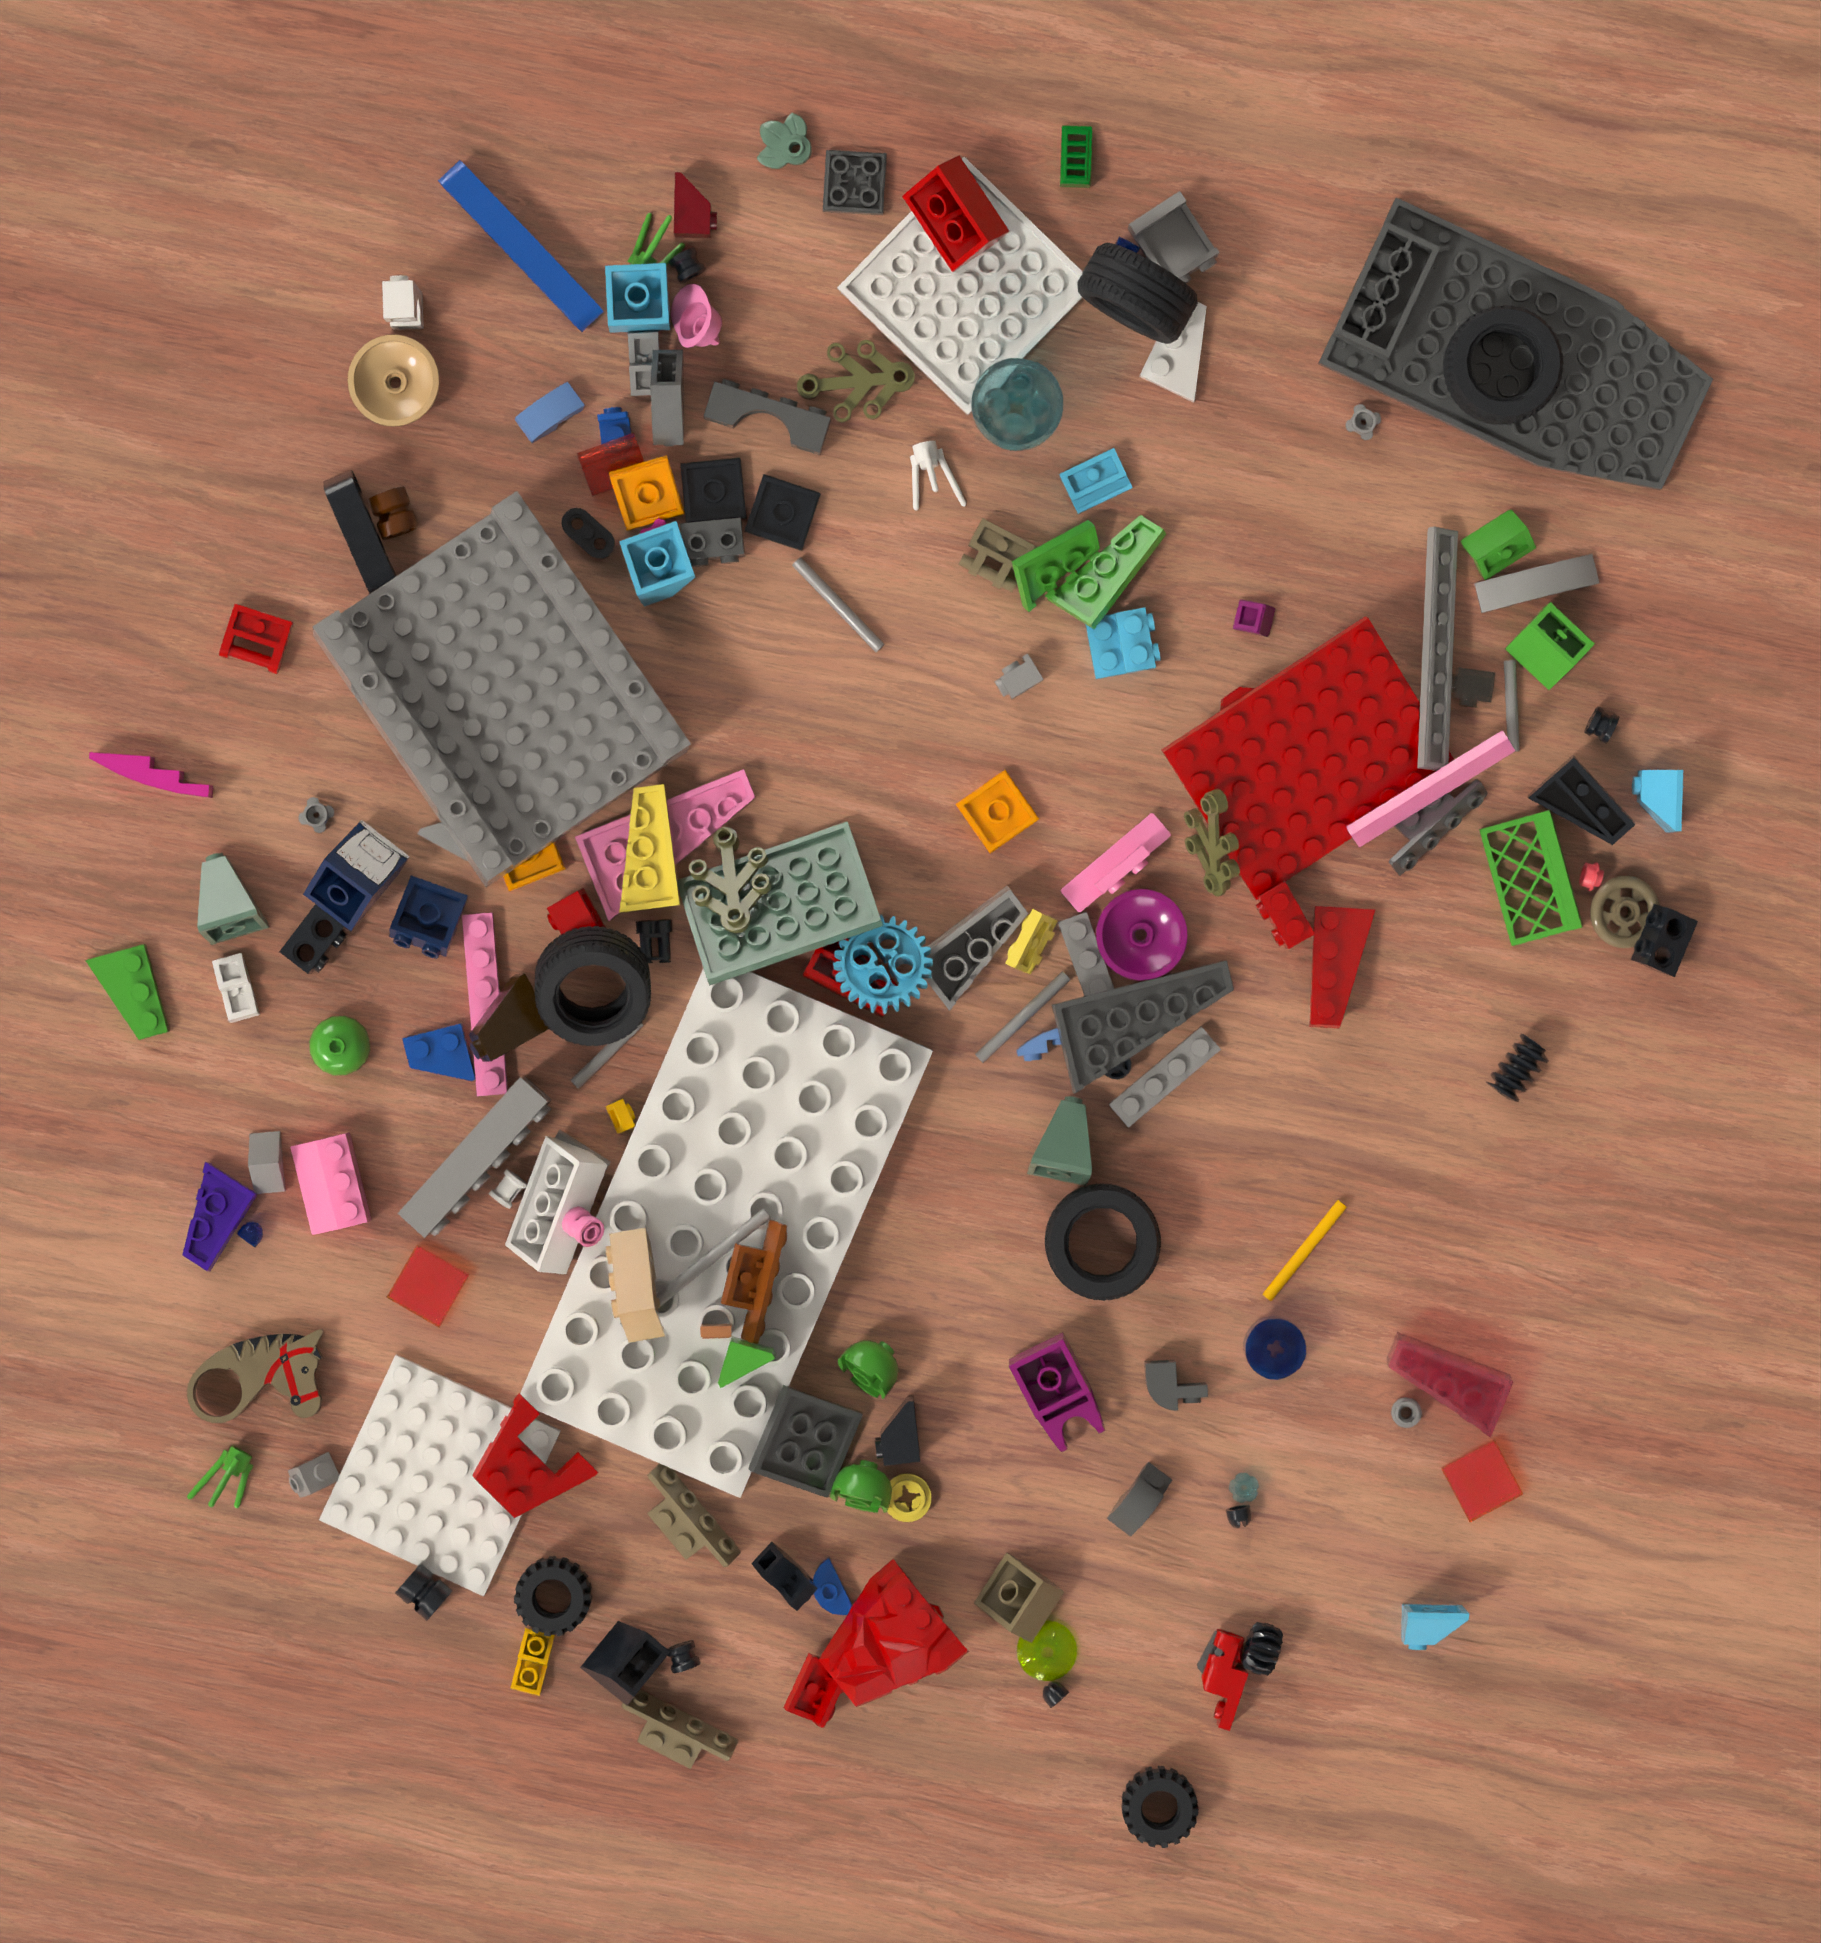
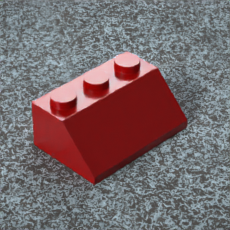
M960 155L935 167L902 196L952 272L992 247L1010 232Z

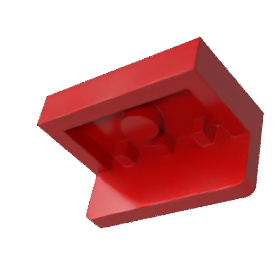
M808 1653L783 1708L787 1712L811 1720L817 1726L824 1728L827 1721L832 1719L837 1699L844 1691L819 1661L820 1657Z

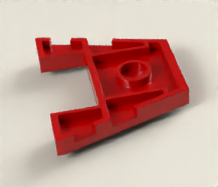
M520 1393L515 1397L508 1416L505 1415L500 1424L501 1429L495 1440L490 1442L472 1474L474 1479L514 1518L598 1474V1471L579 1452L554 1473L518 1437L540 1415Z

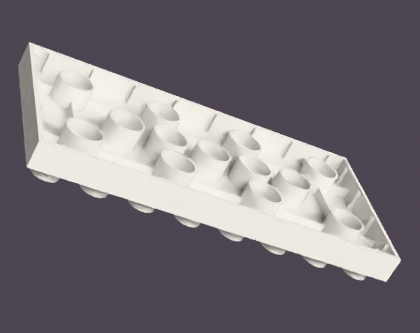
M703 969L596 1216L604 1224V1234L597 1244L591 1247L583 1246L520 1394L539 1412L741 1498L751 1471L748 1469L775 1403L783 1385L789 1386L933 1050L753 972H748L709 986ZM763 1208L771 1218L739 1243L740 1245L762 1249L770 1220L787 1225V1241L781 1250L779 1258L780 1270L774 1279L772 1287L773 1298L770 1306L767 1307L764 1319L765 1331L758 1343L775 1349L777 1355L774 1360L722 1388L718 1384L732 1336L741 1338L747 1309L721 1303L734 1248L661 1305V1308H658L659 1319L664 1327V1337L628 1342L625 1331L620 1324V1318H614L611 1300L616 1299V1292L611 1291L608 1273L613 1272V1264H608L606 1256V1246H610L609 1234L646 1228L651 1241L657 1294ZM732 1323V1336L730 1338L702 1339L701 1324Z

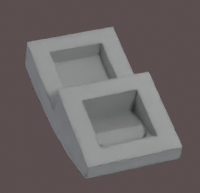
M659 331L628 332L631 396L651 395L653 350H660Z

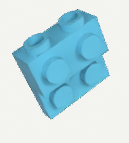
M1145 608L1105 615L1095 629L1086 625L1095 680L1155 669V662L1161 661L1158 643L1152 644L1150 632L1155 631L1152 613L1146 614Z

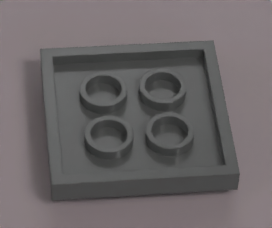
M783 1385L748 1469L764 1477L828 1498L863 1414Z

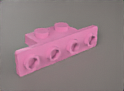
M1153 813L1149 814L1061 889V893L1077 912H1082L1107 890L1113 894L1124 885L1125 881L1122 878L1127 873L1132 871L1134 874H1137L1148 864L1145 858L1171 836L1170 832Z

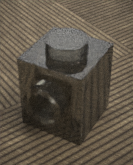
M1457 668L1455 674H1452V699L1459 700V706L1477 708V703H1491L1496 672Z

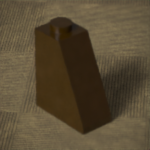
M525 973L516 974L510 978L469 1034L472 1041L470 1048L477 1059L481 1058L482 1062H491L549 1030L548 1026L544 1024V1020L540 1018L538 1008L536 1007L535 991Z

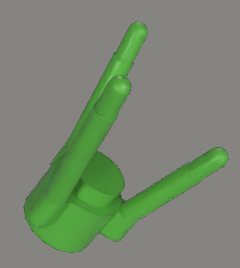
M651 213L646 215L633 253L627 261L630 265L653 264L657 262L651 255L672 220L671 215L666 217L646 252H643L641 248L652 219ZM680 243L660 263H666L667 266L669 264L668 261L685 248V243Z
M231 1445L229 1451L224 1450L217 1462L187 1495V1498L192 1499L224 1464L222 1469L226 1472L208 1505L209 1507L215 1505L231 1475L238 1477L242 1473L234 1502V1507L239 1508L249 1473L254 1466L249 1463L252 1456Z

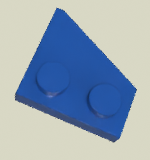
M462 1023L402 1039L410 1068L468 1081L476 1080Z

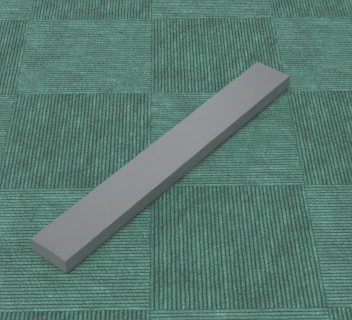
M1430 527L1427 532L1417 767L1433 771L1444 767L1449 761L1458 531L1440 527Z

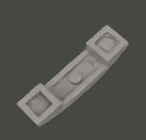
M1590 554L1478 582L1474 586L1481 613L1522 602L1599 584L1593 555Z

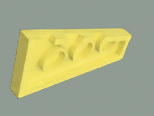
M665 784L634 788L619 913L680 905Z

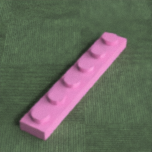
M493 913L462 915L471 1030H473L500 993ZM505 1054L491 1062H482L481 1058L477 1059L474 1055L477 1096L505 1094L508 1091Z

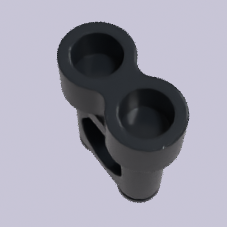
M671 919L636 921V934H639L640 948L648 964L653 963L652 960H660L659 963L671 962L669 960L671 959L670 932H673ZM652 938H658L659 956H653Z

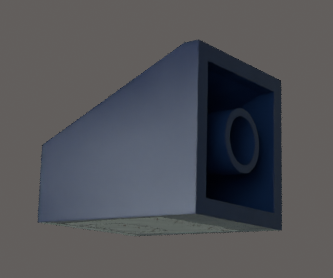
M361 820L324 858L303 895L352 931L399 875L409 856Z

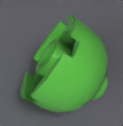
M332 1016L321 1021L313 1030L309 1040L310 1055L314 1063L323 1072L334 1076L351 1074L359 1070L367 1061L370 1053L368 1033L365 1027L356 1019L347 1016Z
M871 1340L856 1342L847 1348L838 1359V1365L843 1373L848 1369L854 1376L850 1380L864 1392L875 1398L881 1394V1398L884 1399L889 1394L897 1381L899 1372L898 1363L892 1356L895 1353L894 1350L883 1341H880L879 1344Z
M861 1460L860 1465H848L837 1474L829 1497L836 1502L838 1497L846 1499L845 1505L851 1508L878 1513L879 1507H881L883 1512L887 1513L891 1501L892 1487L888 1477L883 1472L877 1470L878 1464Z

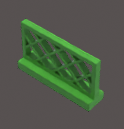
M1551 810L1479 829L1511 946L1583 927ZM1534 821L1537 834L1531 844L1516 836L1521 824ZM1516 826L1513 833L1505 830L1506 828ZM1501 831L1510 836L1502 852L1490 846L1488 833ZM1513 838L1529 847L1521 862L1505 854ZM1538 838L1541 849L1534 846ZM1532 849L1544 856L1545 864L1540 873L1524 865ZM1492 851L1500 855L1496 863ZM1502 857L1518 865L1510 881L1498 875L1497 866ZM1546 867L1550 879L1542 875ZM1521 868L1537 876L1529 892L1513 883ZM1540 878L1552 885L1553 893L1548 902L1531 894ZM1500 880L1508 884L1504 892ZM1510 887L1526 894L1518 910L1506 903L1505 896ZM1529 897L1545 905L1537 921L1521 913ZM1554 897L1556 899L1558 908L1551 905V902ZM1548 907L1560 914L1563 926L1550 929L1540 923ZM1508 910L1516 913L1512 921ZM1518 916L1535 924L1529 935L1516 938L1513 929ZM1537 926L1546 930L1533 934Z

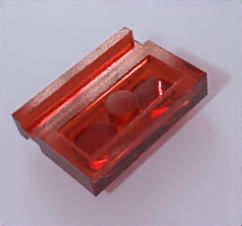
M634 433L577 453L592 496L613 489L609 472L645 462Z

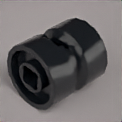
M420 1563L395 1594L407 1604L414 1603V1610L427 1621L453 1590L441 1580L434 1581L433 1573Z

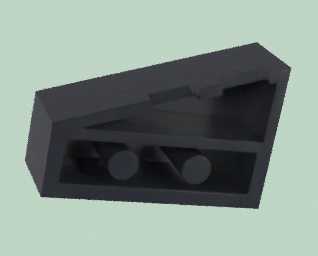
M1574 755L1528 794V799L1553 811V813L1569 820L1611 845L1615 844L1635 826L1632 818Z

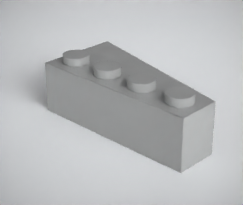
M1008 886L1004 887L927 946L931 948V954L926 957L933 959V966L927 967V969L932 971V977L925 979L949 1011L1028 914Z

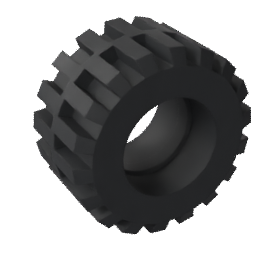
M550 1556L548 1559L542 1558L537 1560L536 1563L531 1564L525 1570L515 1588L514 1604L517 1605L516 1612L518 1616L521 1615L523 1618L522 1623L526 1627L529 1625L533 1628V1632L537 1634L542 1632L544 1636L550 1637L552 1634L561 1636L567 1631L571 1632L577 1625L582 1623L590 1609L593 1595H591L592 1586L591 1582H588V1575L585 1571L582 1572L580 1570V1565L576 1562L574 1564L569 1562V1559L565 1557L558 1559L556 1556ZM549 1579L559 1580L569 1588L571 1602L567 1609L559 1613H551L540 1607L536 1600V1590L543 1581Z
M1158 1766V1769H1152V1767L1145 1768V1772L1141 1774L1140 1772L1136 1773L1134 1779L1128 1781L1126 1790L1122 1794L1121 1808L1125 1824L1132 1835L1134 1834L1138 1841L1141 1843L1147 1842L1150 1847L1155 1848V1845H1161L1162 1848H1167L1170 1843L1176 1845L1180 1843L1182 1837L1187 1838L1190 1835V1829L1194 1828L1197 1823L1196 1816H1198L1199 1808L1195 1791L1183 1774H1178L1177 1770L1173 1768L1170 1770L1165 1769L1164 1766ZM1156 1791L1171 1793L1178 1803L1175 1815L1168 1821L1161 1823L1148 1820L1142 1812L1144 1799Z

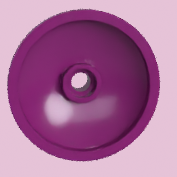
M1136 889L1120 894L1104 908L1097 923L1096 941L1103 960L1113 971L1133 980H1150L1166 974L1179 962L1187 944V925L1179 907L1167 896L1153 890ZM1138 929L1146 931V938L1142 941L1137 940L1135 937V932Z

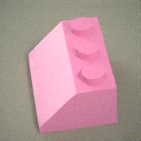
M350 1132L290 1147L312 1235L371 1221Z

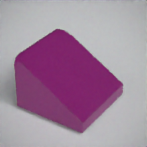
M1240 599L1233 629L1268 637L1275 608L1267 604Z

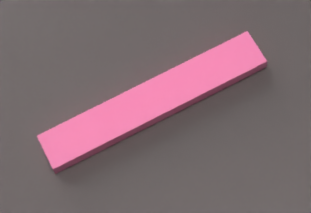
M1500 731L1346 828L1357 845L1361 847L1515 752V749L1504 731Z

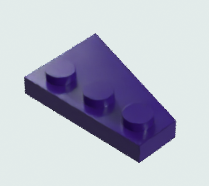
M205 1162L203 1168L204 1176L201 1188L198 1189L197 1204L193 1219L190 1221L182 1255L204 1270L211 1271L258 1194L209 1162Z

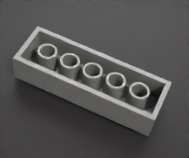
M520 1077L397 1214L424 1238L431 1234L433 1236L438 1235L450 1222L446 1218L452 1211L456 1214L470 1200L467 1196L471 1189L479 1190L491 1177L487 1174V1171L492 1166L495 1168L500 1167L510 1156L511 1153L507 1149L513 1143L517 1146L529 1135L531 1131L527 1127L533 1120L538 1123L551 1110L548 1104L552 1099L528 1077Z

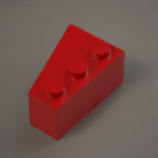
M839 941L816 949L804 971L803 977L849 1000L848 996L851 991L842 993L840 986L844 982H836L835 975L841 972L834 970L833 963L841 961L835 958L834 954L837 950H843L839 946ZM859 955L854 961L859 965H864L870 961V958L866 955ZM890 978V980H891V982L893 983V985H894V986H898V985ZM877 979L870 986L874 989H882L886 986V982ZM859 998L852 1001L859 1006ZM867 1003L863 1008L871 1012L870 1004ZM877 1005L874 1014L881 1018L885 1014L882 1011V1006Z

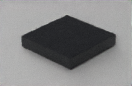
M741 458L680 463L686 523L732 518L747 519Z
M763 474L744 532L802 551L821 493Z

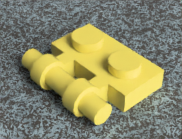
M1032 909L1031 913L1023 920L1022 931L1017 941L1008 950V959L1005 964L1031 975L1035 965H1039L1043 958L1040 955L1048 940L1051 941L1055 934L1053 930L1058 920Z

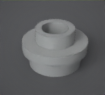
M1400 1398L1392 1406V1419L1400 1427H1413L1421 1419V1407L1412 1398ZM1404 1407H1410L1412 1411L1411 1415L1407 1418L1401 1416V1410Z

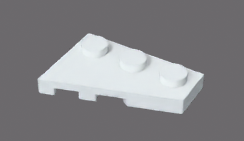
M1198 302L1178 340L1171 344L1156 341L1139 377L1194 403L1207 306Z

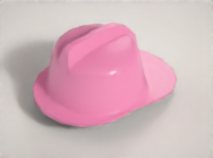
M696 284L686 285L677 293L671 307L672 323L681 345L686 348L694 347L695 345L699 347H705L710 344L718 345L720 343L718 334L722 326L720 314L710 305L706 293L701 286Z

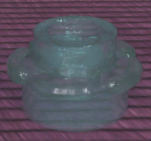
M1239 1473L1235 1479L1230 1481L1229 1491L1237 1502H1250L1258 1494L1259 1484L1257 1479L1253 1476L1250 1477L1247 1473ZM1242 1485L1247 1486L1245 1491L1241 1490Z

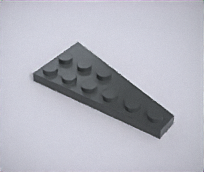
M1220 961L1052 1004L1073 1093L1079 1092L1086 1085L1097 1078L1099 1079L1112 1068L1148 1047L1167 1032L1186 1022L1187 1019L1196 1013L1206 1009L1232 992L1234 988L1227 961Z

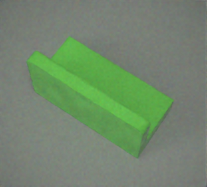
M1512 510L1506 511L1461 540L1462 546L1473 558L1484 580H1487L1536 549L1528 528Z

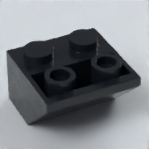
M617 1621L580 1668L627 1706L671 1651L647 1632Z

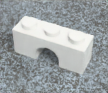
M402 275L390 276V281H382L383 318L386 322H390V327L393 330L424 329L423 294L415 282L408 280V276Z

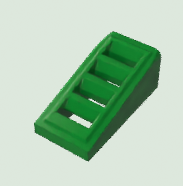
M1062 125L1060 187L1090 188L1091 126ZM1068 135H1086V141L1068 140ZM1067 147H1085V153L1067 152ZM1067 158L1085 159V164H1067ZM1067 170H1083L1084 176L1067 175Z

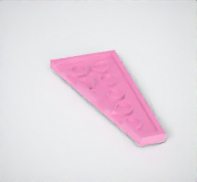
M744 769L667 800L675 865L755 799ZM631 814L575 837L608 921L618 915L620 910Z

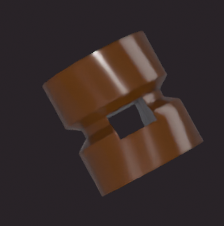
M404 486L381 492L368 499L373 515L380 519L377 522V527L382 540L392 539L419 528L414 511L407 508L410 500Z

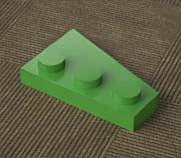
M1087 520L1012 561L1022 606L1028 612L1037 606L1035 601L1045 592L1049 593L1052 589L1058 587L1056 582L1067 572L1072 573L1100 549L1095 525Z

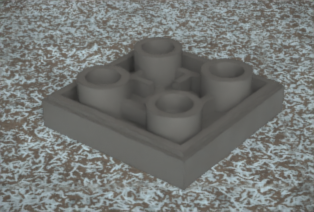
M826 150L823 212L883 216L887 153Z

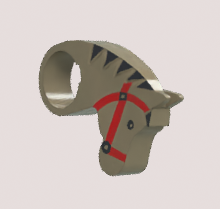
M316 1330L307 1336L298 1334L266 1335L247 1339L218 1351L196 1370L188 1383L187 1399L192 1411L199 1418L211 1423H224L233 1420L270 1383L279 1393L290 1397L291 1409L298 1417L308 1418L317 1414L322 1406V1397L316 1382V1370L319 1366V1360L323 1358L317 1344L324 1330ZM214 1368L232 1369L240 1377L239 1382L242 1388L241 1401L237 1408L226 1416H214L207 1413L197 1401L196 1387L198 1381L207 1371Z

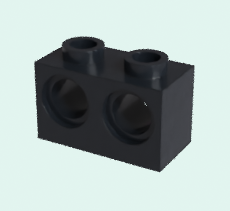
M315 904L279 952L307 974H312L314 970L319 973L330 959L326 956L333 946L338 948L348 934L344 932L346 927ZM323 920L330 921L333 926V931L328 937H322L318 932V925ZM305 944L311 945L315 951L313 959L308 962L304 961L299 953L301 947Z
M1654 904L1646 917V924L1641 936L1635 943L1631 960L1659 973L1675 977L1698 921L1673 909Z

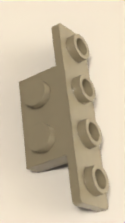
M659 1463L647 1476L663 1494L665 1499L647 1513L686 1560L706 1546L723 1567L730 1565L741 1553L735 1542L722 1530L715 1518L706 1511L694 1493L680 1480L676 1472L672 1468Z
M640 1690L627 1706L624 1703L621 1705L623 1709L647 1720L637 1740L638 1743L690 1769L701 1749L725 1761H729L737 1746L738 1739L730 1736L728 1733L675 1708L671 1704L657 1699L643 1690Z

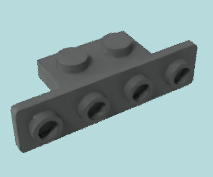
M1475 779L1455 799L1447 793L1394 826L1409 840L1389 860L1390 865L1399 876L1405 871L1411 870L1422 855L1434 849L1449 830L1455 829L1461 823L1462 818L1467 813L1482 804L1488 793L1478 779Z

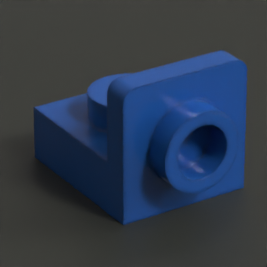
M621 407L603 409L604 414L597 415L602 453L633 451L629 413L627 411L622 412Z

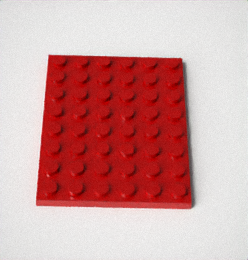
M1366 616L1161 749L1207 824L1208 815L1202 810L1201 799L1205 793L1215 789H1220L1225 794L1228 801V809L1226 812L1219 814V839L1221 836L1233 833L1237 837L1239 842L1238 850L1228 853L1227 856L1229 859H1234L1240 869L1239 875L1255 900H1258L1257 896L1284 881L1286 882L1350 840L1352 836L1346 828L1348 825L1436 772L1417 768L1420 702L1371 621ZM1450 751L1448 764L1454 760Z

